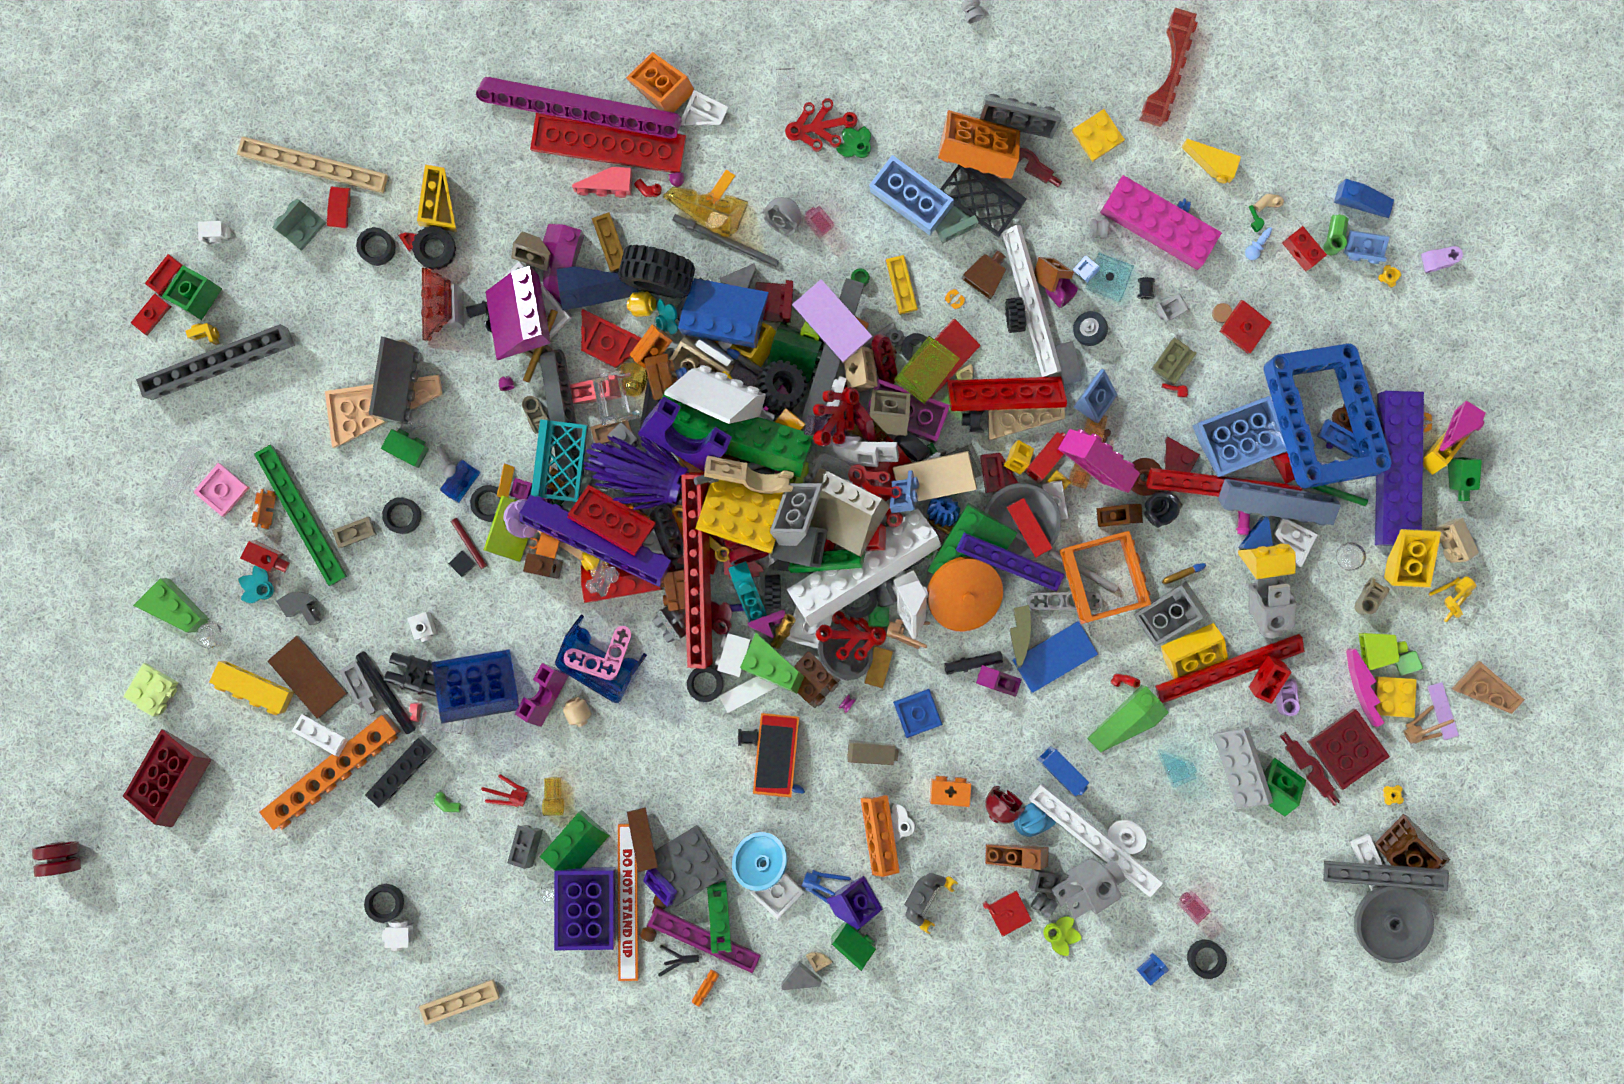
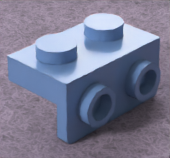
M1350 230L1344 253L1349 256L1350 260L1354 261L1368 259V262L1373 264H1379L1380 261L1386 262L1385 252L1390 237Z
M911 470L908 471V479L892 481V487H901L903 493L898 498L891 497V513L915 510V502H918L916 489L919 488V481L917 477H914ZM896 488L893 490L894 495H899V490Z

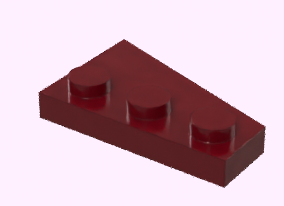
M858 401L853 406V421L866 442H876L873 419Z

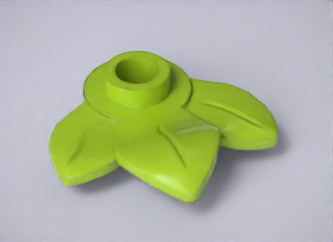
M1067 916L1059 918L1055 923L1047 924L1043 930V935L1048 942H1051L1052 949L1063 956L1069 955L1068 944L1076 943L1082 939L1079 932L1072 928L1074 919ZM1052 929L1056 930V934L1054 936H1051L1049 934L1050 930Z

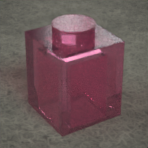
M820 205L817 208L812 207L806 212L805 223L819 239L834 228V222Z
M1192 891L1182 894L1179 898L1180 901L1177 903L1196 924H1199L1211 912Z

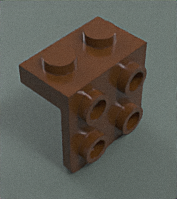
M810 652L805 653L794 666L805 676L797 693L814 708L822 705L826 700L827 694L833 692L839 685L840 679L828 673L821 662Z

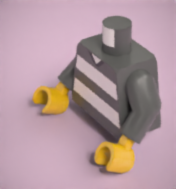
M934 873L921 877L916 882L904 904L907 908L906 918L919 926L921 930L930 934L931 932L928 931L930 925L935 927V924L924 919L927 910L941 886L946 887L950 892H954L955 890L952 888V885L958 884V882L950 876L945 878Z

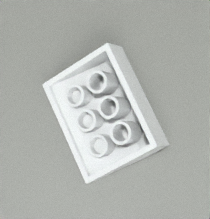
M704 365L692 368L669 387L664 394L728 424L759 417L766 394L759 392L758 388L745 386L742 381L729 379L726 374L713 372L710 367Z

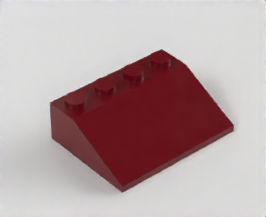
M161 729L123 797L154 825L173 828L212 759L201 750Z

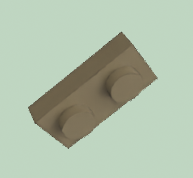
M365 517L332 530L338 548H343L377 535L370 517Z

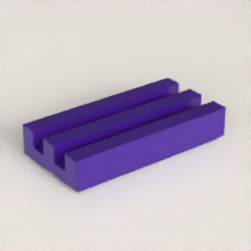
M656 868L647 870L643 882L667 907L673 905L672 900L675 899L674 895L677 894L676 889Z

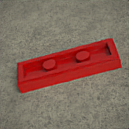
M1025 498L1007 506L1035 558L1052 549L1050 542Z

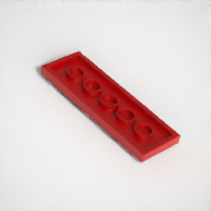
M1061 376L947 380L951 411L1067 407V398Z

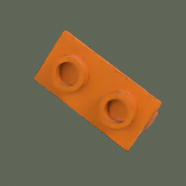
M261 489L260 493L256 492L255 504H258L257 512L253 511L251 523H255L254 527L261 524V528L269 529L273 512L266 511V508L274 509L276 495L275 491L267 490V494L263 493L264 489Z

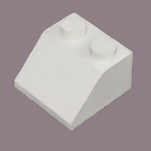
M919 580L897 587V612L912 639L917 638L926 620V610H928L926 602L928 592L925 587H922Z

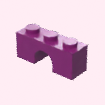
M541 663L533 678L534 681L539 683V691L532 698L523 697L515 715L527 723L542 727L569 675L556 667Z

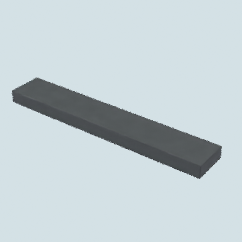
M1324 861L1323 881L1448 891L1449 871L1445 869Z

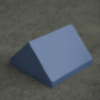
M1101 369L1093 377L1073 406L1095 423H1099L1118 395L1104 369Z

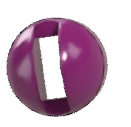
M684 173L669 174L670 183L675 187H680L684 183Z
M502 376L499 379L500 391H509L515 388L511 377L506 376L505 378Z

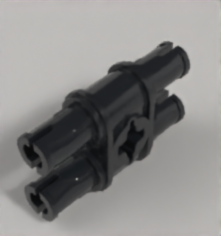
M395 652L391 654L389 663L405 667L406 671L404 675L387 671L384 676V682L398 685L401 690L413 691L418 693V695L425 693L438 698L441 697L444 687L428 683L427 677L432 675L446 679L449 668L435 665L431 660L415 657V655L408 657ZM413 672H417L420 677L415 679Z

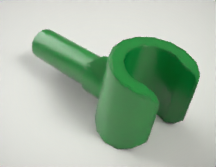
M1250 205L1249 209L1255 220L1251 223V227L1254 232H1258L1263 228L1265 222L1262 218H1259L1254 206Z

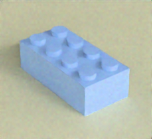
M893 155L869 185L872 194L930 236L954 206V200Z

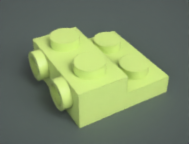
M143 663L123 697L136 704L137 708L153 717L159 716L165 712L167 708L166 703L169 698H172L177 692L176 686L179 682Z

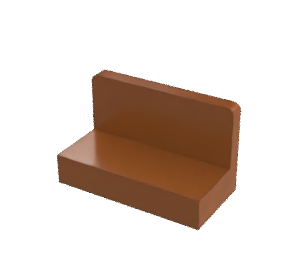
M1038 257L1034 274L1039 284L1050 292H1055L1059 278L1072 279L1074 271L1055 258Z

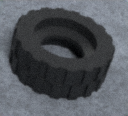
M439 226L424 227L414 236L412 251L415 258L424 267L431 270H440L441 268H446L455 258L456 243L449 232ZM438 239L443 243L444 251L440 256L430 257L427 255L425 244L428 240Z

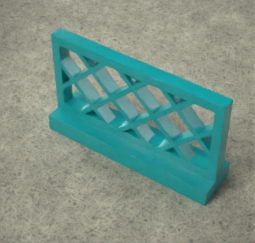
M540 419L531 495L577 502L581 491L589 425ZM555 425L561 426L565 431L559 438L554 434ZM576 428L583 429L582 437L576 441L571 432ZM568 435L573 444L565 449L560 441ZM558 444L563 452L555 458L551 453L552 447ZM576 446L580 454L579 457L573 460L568 452ZM566 454L571 463L563 469L558 460ZM556 463L561 471L553 477L549 472V468ZM574 465L578 470L577 476L571 479L566 471ZM564 474L569 482L561 488L555 479ZM553 482L558 491L553 495L546 494L547 486ZM569 485H572L575 489L574 498L568 497L563 491Z

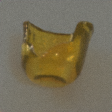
M624 363L620 365V390L629 397L640 396L646 387L648 378L646 369L637 363Z

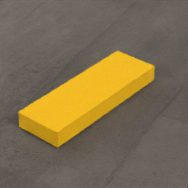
M904 255L886 259L899 315L917 311L918 308Z

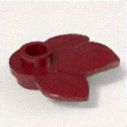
M711 601L712 630L720 635L727 634L732 627L730 621L733 616L732 609L727 602L719 605Z

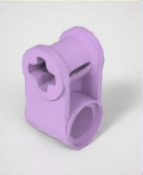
M1456 246L1439 250L1435 249L1421 254L1425 273L1451 267L1463 257L1462 250Z
M1294 678L1286 681L1276 696L1278 712L1284 716H1294L1300 710L1298 687ZM1287 702H1289L1292 706L1290 712H1287L1285 710V704Z

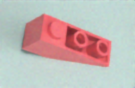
M610 167L572 184V188L578 195L582 196L596 193L600 197H606L607 194H615L616 197L625 198L626 195H631L633 173L631 168Z

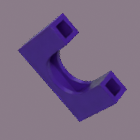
M663 396L645 418L639 434L705 472L707 456L720 458L726 452L732 437L716 427L703 439H690L681 435L672 426L681 406Z

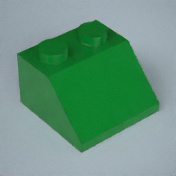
M182 265L162 297L202 321L222 288L208 278Z
M1274 758L1264 771L1273 799V803L1269 804V806L1286 817L1300 805L1306 779Z
M844 922L831 936V945L862 971L876 950L875 940L868 934L863 935L859 931L860 929H856Z

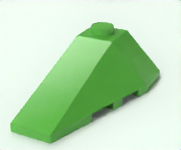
M1141 685L1087 739L1101 753L1155 727L1169 712L1147 686Z

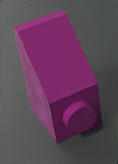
M982 665L976 684L1016 697L1022 679Z

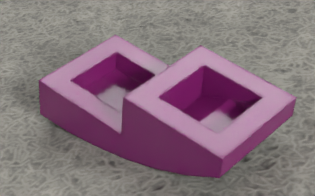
M515 478L509 496L517 499H528L531 494L532 483ZM547 488L546 494L553 495L554 491ZM543 498L546 502L551 503L552 499Z

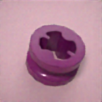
M848 694L838 708H843L844 712L847 713L856 699H851Z

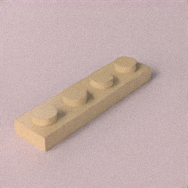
M492 979L419 1006L424 1024L428 1025L500 998L495 980Z

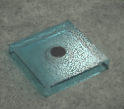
M1098 253L1094 263L1101 269L1086 283L1085 289L1121 302L1134 265Z

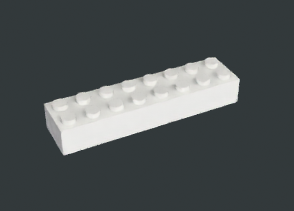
M917 508L903 517V523L900 526H888L886 528L885 550H865L862 568L816 571L786 590L811 628L941 547L938 535Z

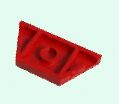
M582 309L581 351L614 368L619 367L631 358L630 353L641 340V337Z

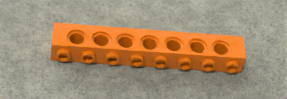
M388 714L381 715L350 739L339 757L333 754L330 755L259 813L272 830L286 828L292 823L290 821L291 818L294 816L299 817L307 811L305 807L310 803L314 805L322 799L320 795L325 791L329 793L334 790L339 780L344 781L349 778L354 768L360 769L367 763L366 759L368 757L378 755L383 751L381 747L386 743L390 745L397 740L398 737L396 735L401 731ZM375 732H379L381 735L379 742L374 739ZM360 744H363L366 748L364 754L359 751ZM345 756L350 758L349 766L344 763ZM330 768L335 771L334 778L329 776L328 771ZM315 780L320 784L319 790H316L313 786ZM299 793L304 795L303 802L298 799ZM284 805H287L289 808L288 814L283 811Z

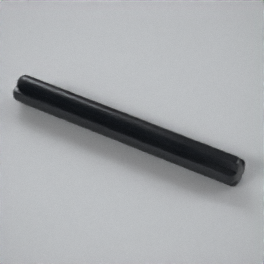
M362 651L357 654V661L405 734L415 731V726L386 682H384V679L367 653Z

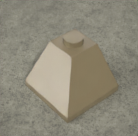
M872 389L870 417L887 434L906 436L911 394Z

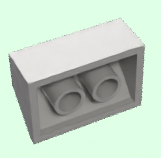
M789 483V485L793 486L792 492H784L770 533L779 545L797 546L806 536L823 488L822 483Z

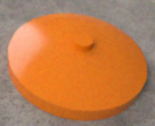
M959 557L950 560L935 572L929 582L927 589L928 608L936 621L947 629L959 632L975 630L989 622L997 613L1003 598L1001 578L990 564L973 557Z

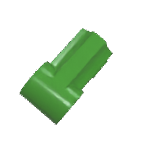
M1345 215L1331 216L1327 241L1323 245L1325 253L1330 256L1338 254L1346 247V232L1349 218ZM1332 241L1337 243L1338 248L1333 246Z

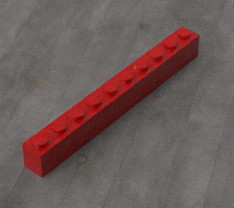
M688 472L682 475L687 668L706 669L713 664L709 533L695 528L708 492V482L695 485L694 477L702 476L705 472Z

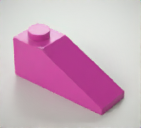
M1468 401L1461 404L1452 415L1439 450L1443 452L1469 436L1475 430L1479 431L1485 423L1483 419L1486 412Z

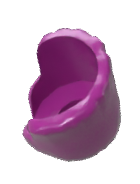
M1059 278L1055 292H1050L1046 288L1045 291L1059 308H1062L1074 298L1078 287L1070 279Z

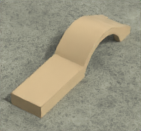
M707 456L704 477L744 484L748 489L759 493L792 492L793 486L789 485V478H793L794 472L782 471L777 474L765 475L752 471L747 463Z

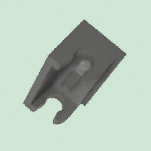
M518 825L507 863L523 869L533 867L543 829L530 828L529 825Z

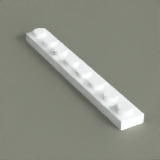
M1015 225L1003 231L1002 235L1019 296L1024 300L1025 317L1042 377H1047L1062 370L1021 225Z
M1042 783L1029 797L1032 803L1108 863L1114 860L1121 868L1124 876L1149 897L1163 884L1159 877Z

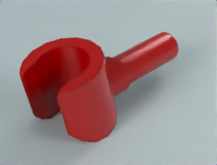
M1162 383L1161 388L1177 391V397L1188 396V388L1186 386H1172Z

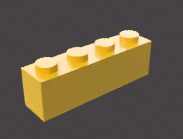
M218 661L209 683L215 685V689L222 692L227 690L232 693L231 696L243 700L245 698L250 701V705L267 708L266 711L273 715L285 713L294 695L292 690L227 661Z

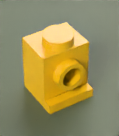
M1017 440L1010 448L1004 466L1021 475L1030 465L1034 448Z

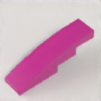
M1349 648L1346 650L1354 691L1371 726L1379 727L1384 724V721L1374 706L1379 704L1380 701L1370 686L1376 680L1357 650Z

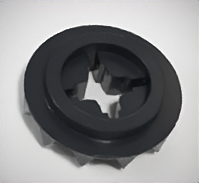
M913 333L904 339L901 350L902 355L907 361L913 362L921 354V352H916L912 355L913 347L911 345L916 346L921 342L920 350L923 352L931 343L925 335Z

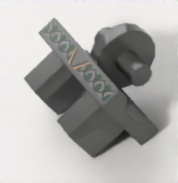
M668 606L656 612L657 615L652 622L657 628L663 625L666 626L668 631L663 634V638L667 643L674 640L677 641L686 635L685 630L682 628L686 625L682 620L686 616L684 612L679 615L676 610L668 611Z

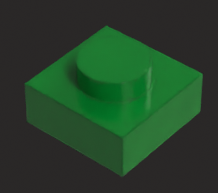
M875 607L874 611L869 615L868 626L888 627L889 607Z

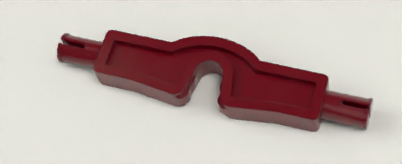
M1019 148L1018 163L1023 158L1028 160L1024 169L1026 173L1038 178L1045 184L1049 181L1057 188L1060 186L1062 181L1053 175L1054 171L1039 161L1034 152L1027 148Z
M1287 732L1282 733L1279 737L1287 745L1285 749L1292 757L1296 766L1302 770L1311 765L1312 771L1306 776V779L1318 790L1321 796L1327 797L1333 806L1337 805L1340 800L1333 793L1335 788L1324 776V770L1320 762L1313 756L1308 755L1299 742L1292 740Z

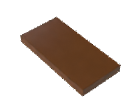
M295 636L268 660V663L316 719L323 716L348 694L299 636Z

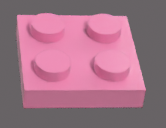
M217 463L193 492L218 514L225 517L248 491L249 487L225 466Z

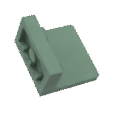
M960 198L961 204L967 207L963 198ZM953 206L935 230L943 244L975 229L978 220L975 215L970 217Z
M296 199L288 205L286 212L275 220L272 228L302 251L327 222L299 199Z

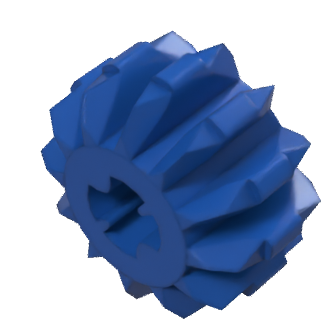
M938 497L929 502L927 514L930 515L929 520L935 521V525L939 523L942 528L945 525L950 527L958 520L960 508L957 507L958 502L952 501V497Z

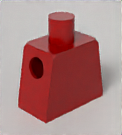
M257 540L248 541L240 559L269 572L278 569L286 573L290 566V562L282 559L283 553ZM267 556L271 557V562L267 561Z

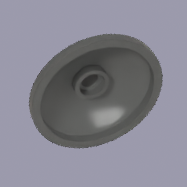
M841 624L831 627L832 630L848 631ZM850 639L819 641L818 656L820 662L832 676L849 681L860 678L869 670L873 660L872 648L868 651L867 657L864 660L858 661L854 657V652L858 648H862L868 640H860L849 652V656L845 660H839L836 652L841 647H844Z

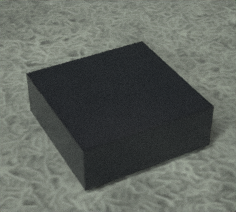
M464 550L448 563L461 577H464L476 565Z

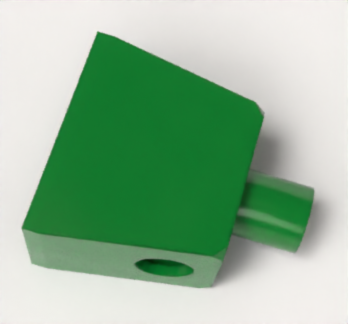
M1455 457L1448 463L1449 488L1458 490V501H1470V490H1479L1482 459Z

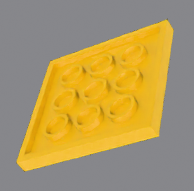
M725 480L711 483L695 529L771 554L776 539H774L770 530L784 492L759 493L748 489L744 484Z

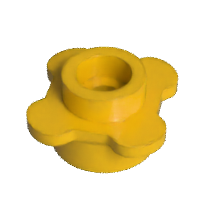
M1386 265L1378 279L1380 282L1387 283L1389 287H1394L1396 281L1401 277V272L1397 268L1391 267V265Z
M1400 785L1395 787L1385 786L1383 788L1385 804L1403 803L1404 799L1401 794L1403 788Z

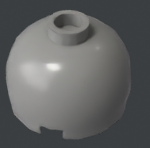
M785 197L775 198L763 210V214L765 213L766 215L764 217L765 222L778 233L780 228L786 232L785 235H792L801 223V211L793 199Z

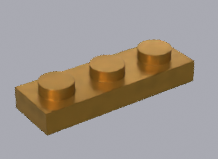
M607 212L591 219L609 270L613 273L619 270L624 251L611 214Z

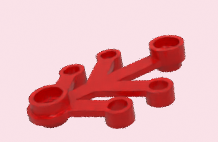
M826 98L822 101V107L812 123L804 125L808 116L814 113L815 106L811 102L805 103L803 112L798 120L786 126L785 134L789 140H801L811 146L813 151L819 152L823 147L822 141L820 139H812L805 133L813 132L829 142L833 148H837L841 145L840 136L831 135L824 129L843 125L846 128H854L857 125L858 119L855 113L847 112L841 118L822 121L828 111L833 109V101ZM829 102L831 106L825 107L824 104ZM811 106L813 109L807 111L806 107ZM847 117H852L854 120L848 122ZM796 128L798 132L794 134L791 130ZM838 139L839 143L834 144L832 143V140ZM814 143H819L820 147L815 148L813 145Z
M852 387L845 388L842 393L834 392L833 390L823 392L822 397L825 402L840 400L839 406L814 405L813 413L816 416L832 414L823 429L818 430L813 436V440L817 445L827 446L830 444V432L836 423L837 432L832 437L835 444H843L845 442L844 430L854 429L853 406L859 401V393ZM845 410H846V419H844V411H845Z
M859 464L853 465L848 471L849 480L854 485L860 488L862 485L866 491L882 498L880 494L898 498L903 493L902 488L899 486H873L867 480L875 479L881 483H886L890 480V474L887 471L871 472ZM855 471H859V473H860V477H859V478H856V477H855V475H854ZM883 473L887 476L885 481L881 479ZM895 488L899 490L898 496L893 493ZM889 507L885 514L888 525L891 527L900 526L903 523V515L900 512L891 513ZM892 516H895L897 518L896 523H893L891 521Z
M841 611L833 614L832 621L835 624H841L848 631L832 630L828 625H821L816 630V638L821 642H826L829 639H850L844 647H841L836 652L839 660H845L849 656V652L860 640L868 641L862 648H858L854 652V657L858 661L864 660L867 657L868 651L874 645L880 646L886 640V632L883 628L868 626L869 623L864 618H858L857 621L850 617L849 621ZM859 624L866 632H861L854 625Z

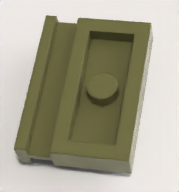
M1174 337L1151 370L1174 385L1197 352L1192 351L1187 345Z

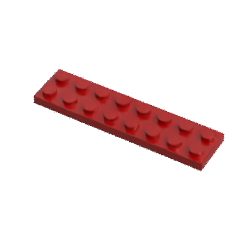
M536 113L530 150L669 173H681L686 135L677 134L675 138H665Z

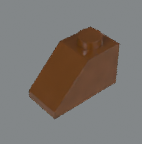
M1142 504L1096 508L1098 527L1143 523Z

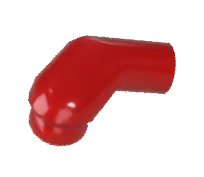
M1118 673L1114 674L1110 681L1116 687H1119L1122 682L1131 687L1138 688L1141 683L1139 679L1133 676Z

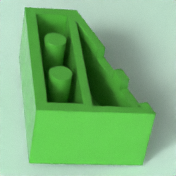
M755 633L740 668L746 673L797 694L805 676L760 635Z

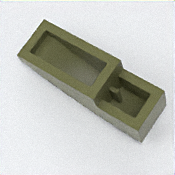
M1029 605L1013 609L1016 627L1010 628V636L1017 668L1022 667L1030 642L1031 615Z

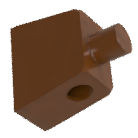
M996 251L992 258L984 254L963 274L961 279L991 300L1006 271L1001 265L1006 256L1000 251Z
M527 553L523 572L559 579L563 560Z

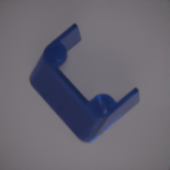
M581 614L566 633L556 657L555 665L562 672L611 702L619 703L639 673L647 654L643 653L639 661L634 658H625L617 677L613 680H606L568 667L564 663V654L572 648L604 659L606 656L604 651L590 643L591 635L589 631L580 627L584 616ZM575 654L568 656L570 662L573 663L574 660L580 661L579 666H582L585 657L582 656L581 660L576 659ZM594 660L586 662V667L589 669H594L597 666ZM600 663L599 670L597 671L601 672V669H604L607 671L608 675H610L611 672L615 673L613 671V667L609 666L608 669L603 668L602 666L604 663Z

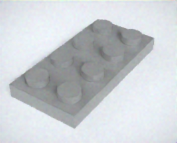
M1249 727L1213 734L1237 808L1273 803Z

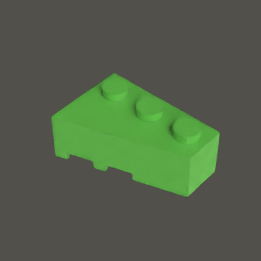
M160 578L133 605L187 633L197 632L209 620L169 578Z

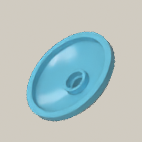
M766 832L753 833L744 838L735 849L732 858V870L736 880L743 887L752 891H764L776 885L783 877L787 867L785 846L776 836Z

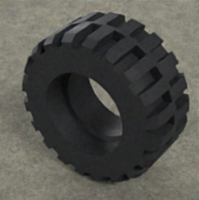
M629 245L624 249L618 277L626 285L643 290L644 292L664 297L685 298L690 293L696 269L691 260L676 253L646 245Z

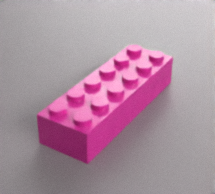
M1124 175L1119 179L1100 211L1102 215L1196 270L1203 266L1222 232Z

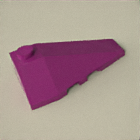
M548 224L543 243L551 254L549 268L547 271L543 270V286L561 304L556 269L576 265L585 235L582 230L564 224Z

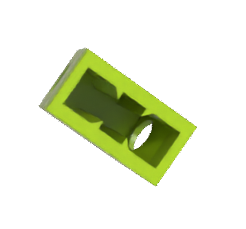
M1358 633L1361 658L1369 670L1399 662V653L1408 652L1407 642H1397L1396 635Z

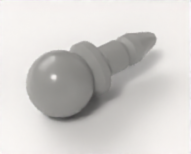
M437 446L438 456H440L443 463L441 468H443L444 476L448 479H455L459 474L458 467L454 465L453 460H449L445 450L441 446Z

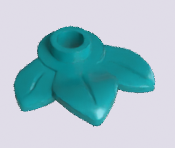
M659 299L657 303L659 316L655 318L656 327L664 332L668 331L670 334H675L678 331V326L675 323L677 318L676 308L673 304L665 305L664 301Z
M254 565L252 575L238 578L241 587L245 590L241 600L246 603H255L260 599L266 600L274 594V586L269 582L268 572ZM263 587L268 589L265 594L262 592Z

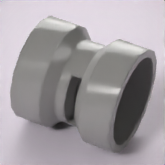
M965 0L961 3L962 10L966 13L965 19L968 24L980 21L985 16L983 10L980 9L979 0Z

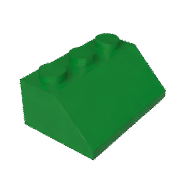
M581 810L540 855V858L555 871L580 869L607 840L610 834Z

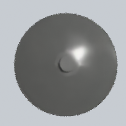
M1015 483L1005 486L991 497L984 512L1018 532L1007 550L1028 559H1033L1035 556L1007 506L1025 498L1051 546L1055 543L1060 532L1061 517L1059 508L1053 497L1039 486L1030 483Z
M1380 886L1370 891L1359 903L1354 917V930L1358 942L1371 956L1387 963H1402L1415 958L1427 947L1434 931V917L1428 902L1415 890L1403 887Z

